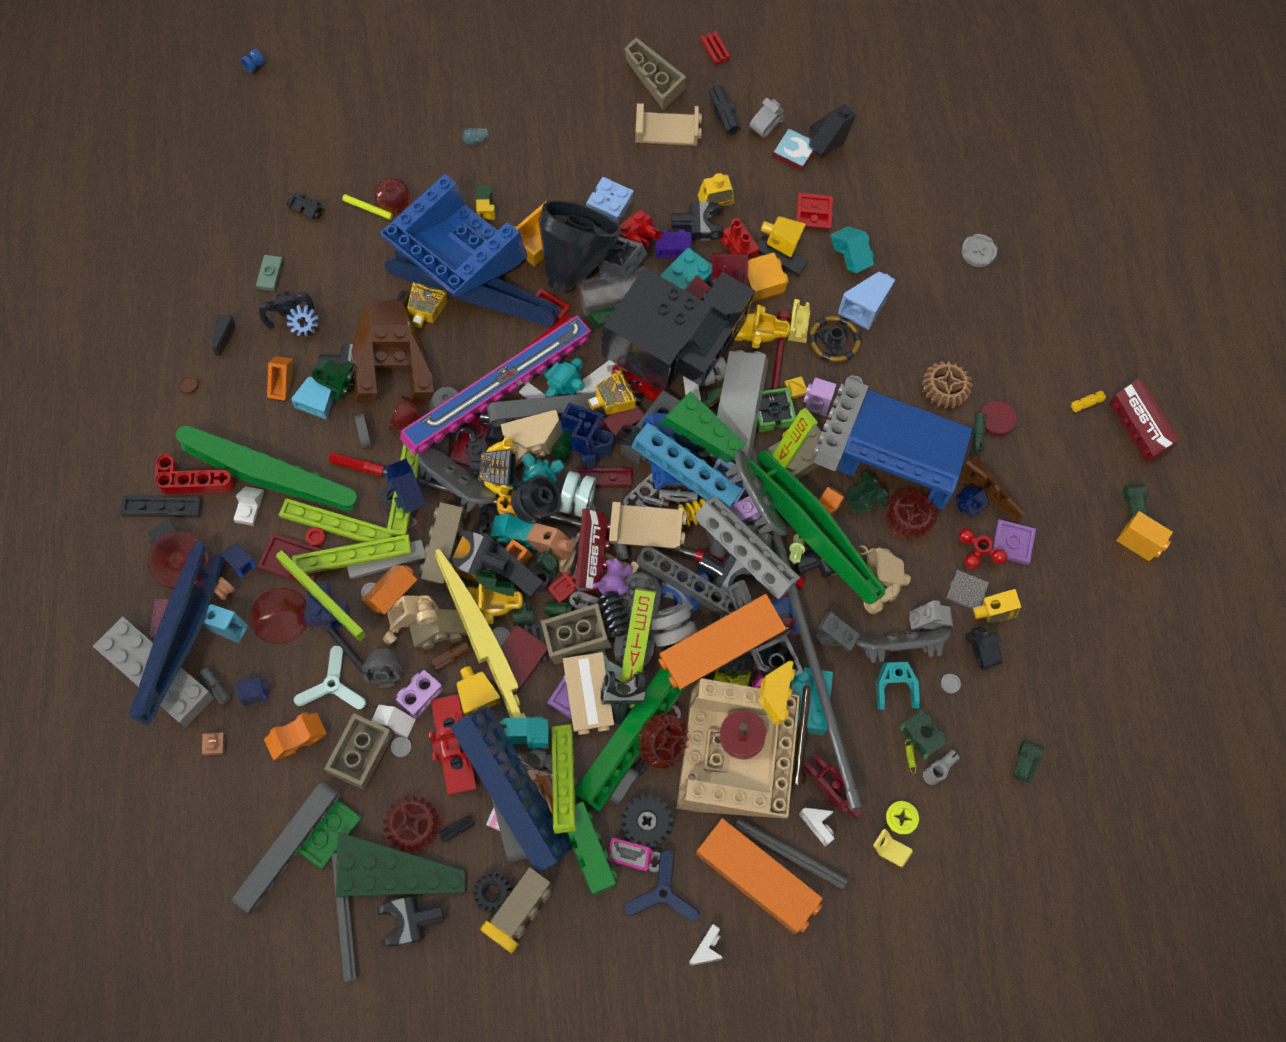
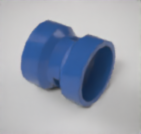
M256 49L250 51L248 56L245 55L240 59L242 65L250 73L254 72L257 66H262L265 63L263 56Z

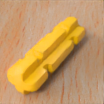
M1098 391L1095 394L1072 402L1071 408L1074 412H1078L1081 409L1095 405L1096 402L1104 401L1106 395L1103 391Z

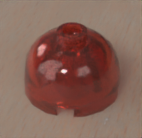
M393 177L385 178L375 188L374 198L378 208L391 213L396 211L400 213L408 207L410 193L406 184L400 179Z
M404 395L400 397L403 402L397 403L390 423L393 424V427H388V430L401 434V430L421 418L419 416L420 409L418 404Z

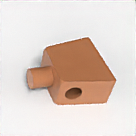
M537 523L534 524L526 538L532 546L549 560H565L574 549V542L559 529Z

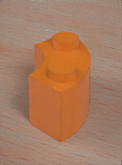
M306 712L300 714L295 721L283 727L277 726L272 728L270 734L264 738V741L274 761L297 753L296 750L299 747L306 745L309 747L327 733L318 713L308 714Z

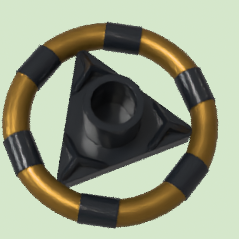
M836 315L825 316L817 320L811 327L809 344L813 352L821 359L840 363L848 361L857 354L861 346V335L856 325L849 319ZM829 322H838L848 327L842 329L835 326L831 329L818 330ZM852 331L854 337L853 348L844 355L839 356ZM816 334L825 344V346L829 349V351L833 354V356L823 352L818 347L816 342Z

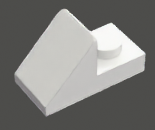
M245 486L236 495L239 504L233 519L235 523L254 526L264 490Z
M804 808L799 815L826 847L835 838L832 836L834 833L831 828L826 824L823 825L822 822L833 811Z
M712 925L691 958L690 965L718 961L723 958L709 948L710 945L714 947L720 938L717 934L720 929L715 925Z

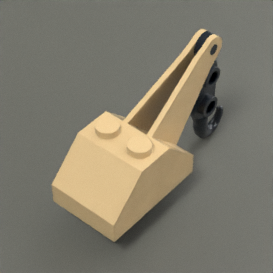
M556 410L501 424L503 436L505 438H515L512 441V446H516V449H508L517 451L515 468L523 462L522 456L526 453L532 454L535 459L546 457V455L551 453L552 446L563 434L562 424ZM467 426L459 428L454 435L455 441H458L461 433H468L470 438L468 445L470 463L472 460L480 461L481 453L486 451L476 432Z

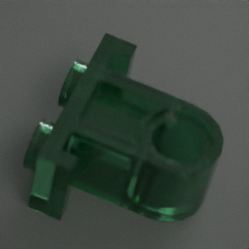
M866 471L859 475L862 482L848 490L845 494V500L850 512L853 514H861L878 503L882 510L889 506L886 499L888 498L887 492L883 487L879 488L876 478L874 476L870 477Z

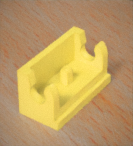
M794 300L788 340L806 343L810 316L809 302L805 306H801L800 300Z

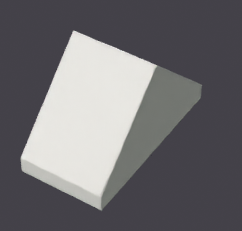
M378 705L371 721L390 729L392 733L408 739L416 719L396 707Z

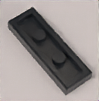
M763 235L757 242L760 248L759 254L763 256L775 253L776 258H779L782 268L798 277L807 266L808 261L793 253L792 257H789L767 244L768 237Z

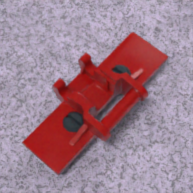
M459 695L430 700L436 733H433V731L428 732L429 740L432 741L434 750L432 758L436 763L442 762L448 795L477 789L472 764L465 752L461 753L460 743L450 728L451 725L463 718Z

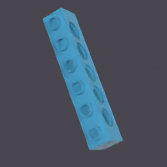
M647 423L634 439L633 449L707 501L716 496L724 505L730 508L742 491L736 482L731 483L720 471L714 470L706 461L697 458L689 449L683 448L676 443L672 437H668L660 432L656 426ZM716 487H720L723 491L717 490Z

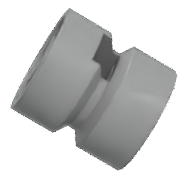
M722 356L702 384L704 387L715 383V380L720 381L724 379L727 365Z

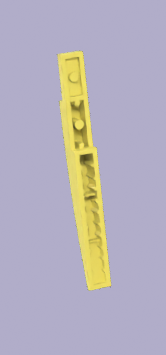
M440 549L435 550V558L478 662L487 661L510 718L526 717L524 713H520L518 708L520 702L517 695L512 694L517 691L518 685L492 630L456 571Z

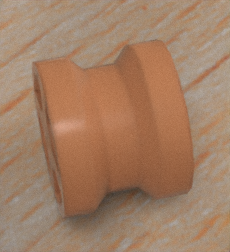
M220 577L213 593L224 602L227 599V595L233 593L235 589L225 579Z

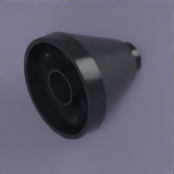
M566 201L545 202L539 216V228L545 273L550 278L548 285L559 292H572L573 287L579 286L616 247L621 233L620 226L603 213L580 204Z

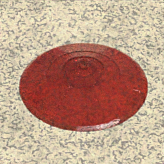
M173 531L160 536L152 544L148 553V568L153 578L162 586L174 589L191 548L201 540L193 534L184 531ZM207 549L205 550L201 562V565L205 568L207 566V563L209 562ZM199 572L197 573L194 585L202 578Z
M289 588L269 590L256 600L251 609V627L254 633L265 642L271 644L288 643L300 636L307 627L310 617L309 606L305 598L295 590Z

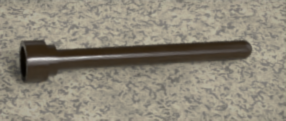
M808 685L803 687L795 767L792 771L791 782L794 784H805L806 780L803 760L811 687Z

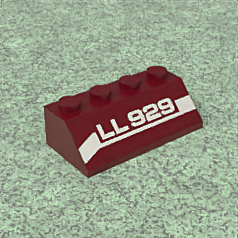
M1141 378L1115 394L1110 401L1112 410L1120 418L1121 425L1126 428L1131 441L1135 443L1139 449L1140 456L1145 459L1147 464L1166 456L1180 441Z
M582 508L575 587L579 592L602 594L599 589L593 588L592 585L604 577V570H608L606 564L608 558L605 557L606 551L610 550V542L607 539V535L610 532L611 520H609L608 514Z

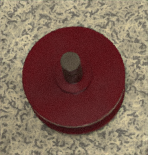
M740 710L731 713L724 719L720 729V741L725 752L731 757L740 760L755 757L764 746L766 730L759 716L750 711Z

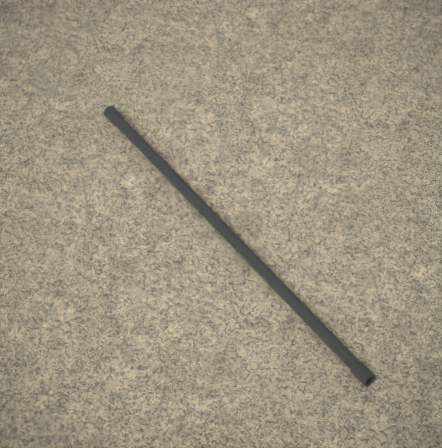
M753 449L751 460L760 467L757 450ZM770 531L777 556L790 567L781 535H778L775 531ZM794 584L788 591L789 599L843 778L851 811H858L863 808L853 779L797 587Z

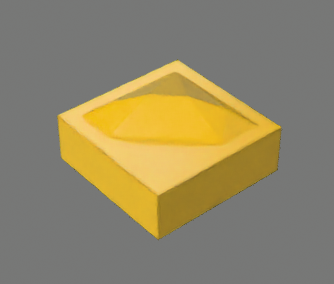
M802 376L784 381L785 388L789 387L791 399L806 395L807 388Z

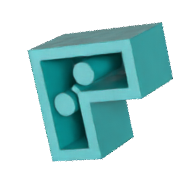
M848 226L830 234L834 250L844 255L847 270L857 273L874 265V255L868 243L869 236L865 231Z

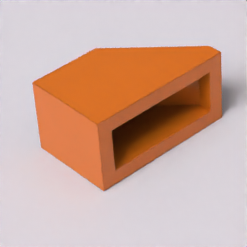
M275 356L268 362L267 398L284 401L287 399L293 377L292 358Z

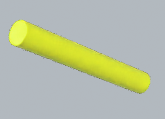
M344 194L343 201L389 220L393 217L391 212Z

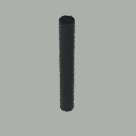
M334 626L328 628L327 632L363 674L362 666L364 662Z

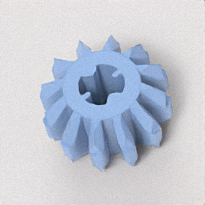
M297 305L298 311L292 308L290 312L293 315H287V319L291 320L287 322V326H293L291 332L293 333L298 330L297 336H301V332L308 336L307 330L314 333L313 327H318V323L315 322L318 319V315H313L315 310L311 309L308 312L307 305L304 306V310H301L300 305ZM301 317H305L307 323L300 324Z

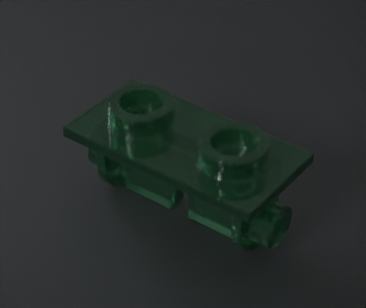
M550 548L547 552L543 551L537 557V570H544L551 579L557 576V562L552 556V549Z

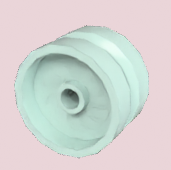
M569 471L562 489L559 511L569 514L575 505V515L582 517V508L589 509L591 507L595 493L596 478L586 475L581 482L579 473Z

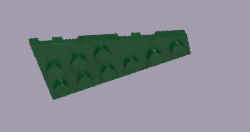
M337 833L336 897L465 894V871L344 833Z

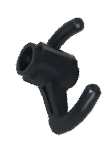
M282 291L276 295V300L263 302L259 305V316L263 324L272 329L274 324L266 316L267 311H277L281 316L287 317V315H293L290 310L292 308L295 309V306L302 301L306 302L308 312L314 309V303L307 292L290 295L288 292Z

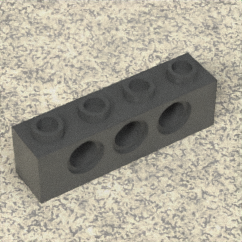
M663 390L636 427L642 430L643 420L650 413L669 414L680 400ZM621 445L620 453L639 465L642 460H647L645 456L633 449L632 446Z

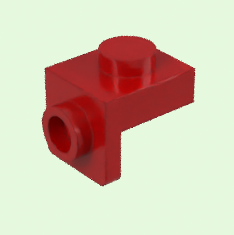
M563 572V576L548 587V590L556 600L561 603L577 591L575 587L576 578L572 574L567 575L566 572Z

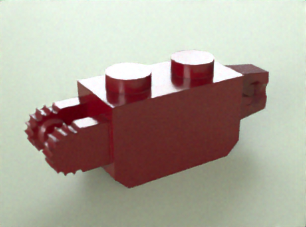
M817 754L813 756V760L822 771L817 773L812 765L807 762L803 765L808 774L813 778L812 782L839 812L841 810L844 813L848 811L854 819L863 813L861 809L851 811L842 775L831 764L827 765Z

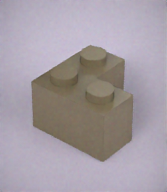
M434 609L438 617L436 621L420 625L416 620L409 624L414 647L430 649L439 641H460L467 633L458 611Z

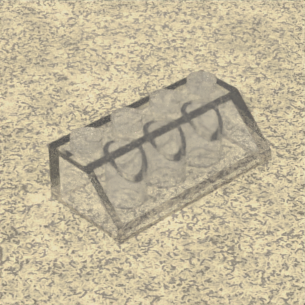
M645 266L635 268L627 279L608 274L584 280L577 286L585 316L593 311L613 307L617 301H621Z

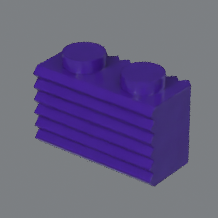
M661 230L662 237L655 241V258L675 259L687 248L692 250L691 232L685 230L677 232Z

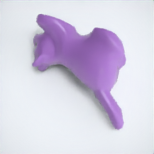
M614 558L612 561L606 560L608 566L607 574L599 582L594 583L592 587L599 589L602 596L614 592L624 595L629 590V586L625 584L624 579L631 574L633 567L630 564L624 567L623 563L618 561L617 558Z

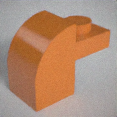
M829 486L819 501L833 517L845 500L846 495Z

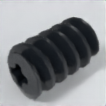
M617 592L606 594L598 599V603L601 605L600 610L603 612L602 617L605 620L604 625L608 627L606 632L610 637L623 636L629 631V627L625 626L630 623V620H623V618L628 616V613H621L626 606L619 605L624 599L617 598L619 595Z

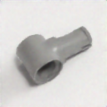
M949 750L941 760H937L926 768L923 772L925 782L930 785H936L945 779L949 768L960 759L959 755L957 754L955 757H952L956 752Z

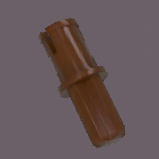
M463 640L451 649L447 648L446 652L432 659L431 662L434 668L439 670L452 661L456 662L457 658L471 651L470 647Z

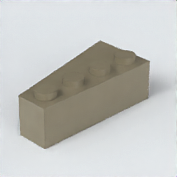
M635 38L625 48V58L628 64L663 110L666 109L686 89V76L638 38Z
M441 502L439 507H436L434 512L435 524L431 526L429 531V537H431L430 544L426 545L424 556H426L425 563L421 564L419 571L421 579L447 585L435 558V550L440 549L447 560L454 555L458 547L457 536H460L461 530L464 529L462 520L467 519L468 512L464 508Z

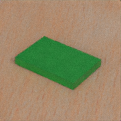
M337 800L303 847L298 848L296 851L323 870L332 859V854L337 852V833L350 835L362 820V817Z

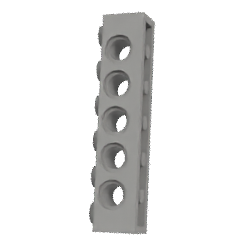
M850 378L847 379L845 385L841 384L837 393L841 396L837 395L833 406L836 408L832 407L828 415L831 420H826L823 428L826 432L822 431L818 442L821 445L817 443L813 454L816 457L813 463L833 471L836 470L867 392V385Z
M716 496L705 502L694 517L778 600L800 578Z

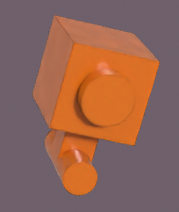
M513 539L505 549L524 566L533 556L529 550Z

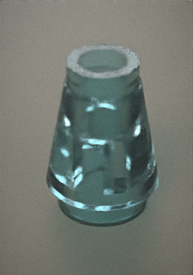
M466 128L462 130L464 144L471 145L489 137L487 128Z

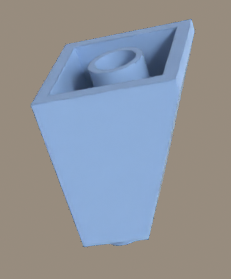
M877 272L844 293L837 314L870 330L889 298L895 279L891 278L888 274Z

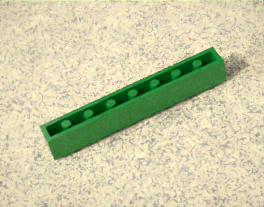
M662 667L645 690L643 704L634 705L575 789V797L580 802H583L584 805L597 812L601 810L685 689L673 688L668 679L671 675L667 669L663 670Z

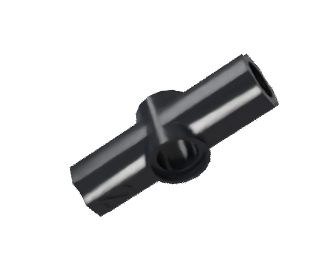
M716 85L709 90L716 118L721 120L726 134L730 136L735 135L740 131L741 126L735 115L734 103L732 100L729 101L723 86Z

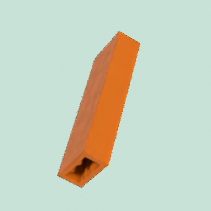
M765 594L661 652V658L658 661L663 670L667 669L671 676L668 679L673 688L678 687L681 690L786 630V627Z
M723 818L696 852L699 858L794 934H797L799 931L803 933L810 924L807 919L811 914L815 916L822 907L820 902L823 898Z

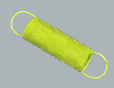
M912 743L905 746L910 771L911 768H916L917 766Z

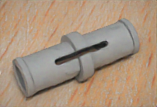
M660 489L659 500L664 497V501H669L670 499V501L676 502V504H680V502L692 503L697 501L698 494L696 492L681 491V489H677V491Z

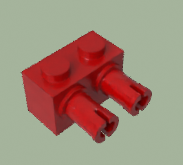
M642 210L619 225L621 228L619 237L642 243L644 248L648 247L649 242L647 239L650 237L655 241L662 237V231L654 227L652 217Z
M738 218L733 219L731 227L723 230L721 238L723 246L730 253L748 254V260L757 258L760 248L741 220Z

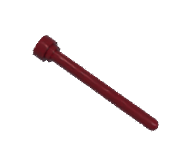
M778 311V320L791 322L792 313L790 311ZM783 337L778 338L771 390L779 389L785 338Z

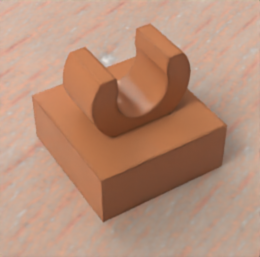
M206 733L202 735L203 756L224 755V733Z

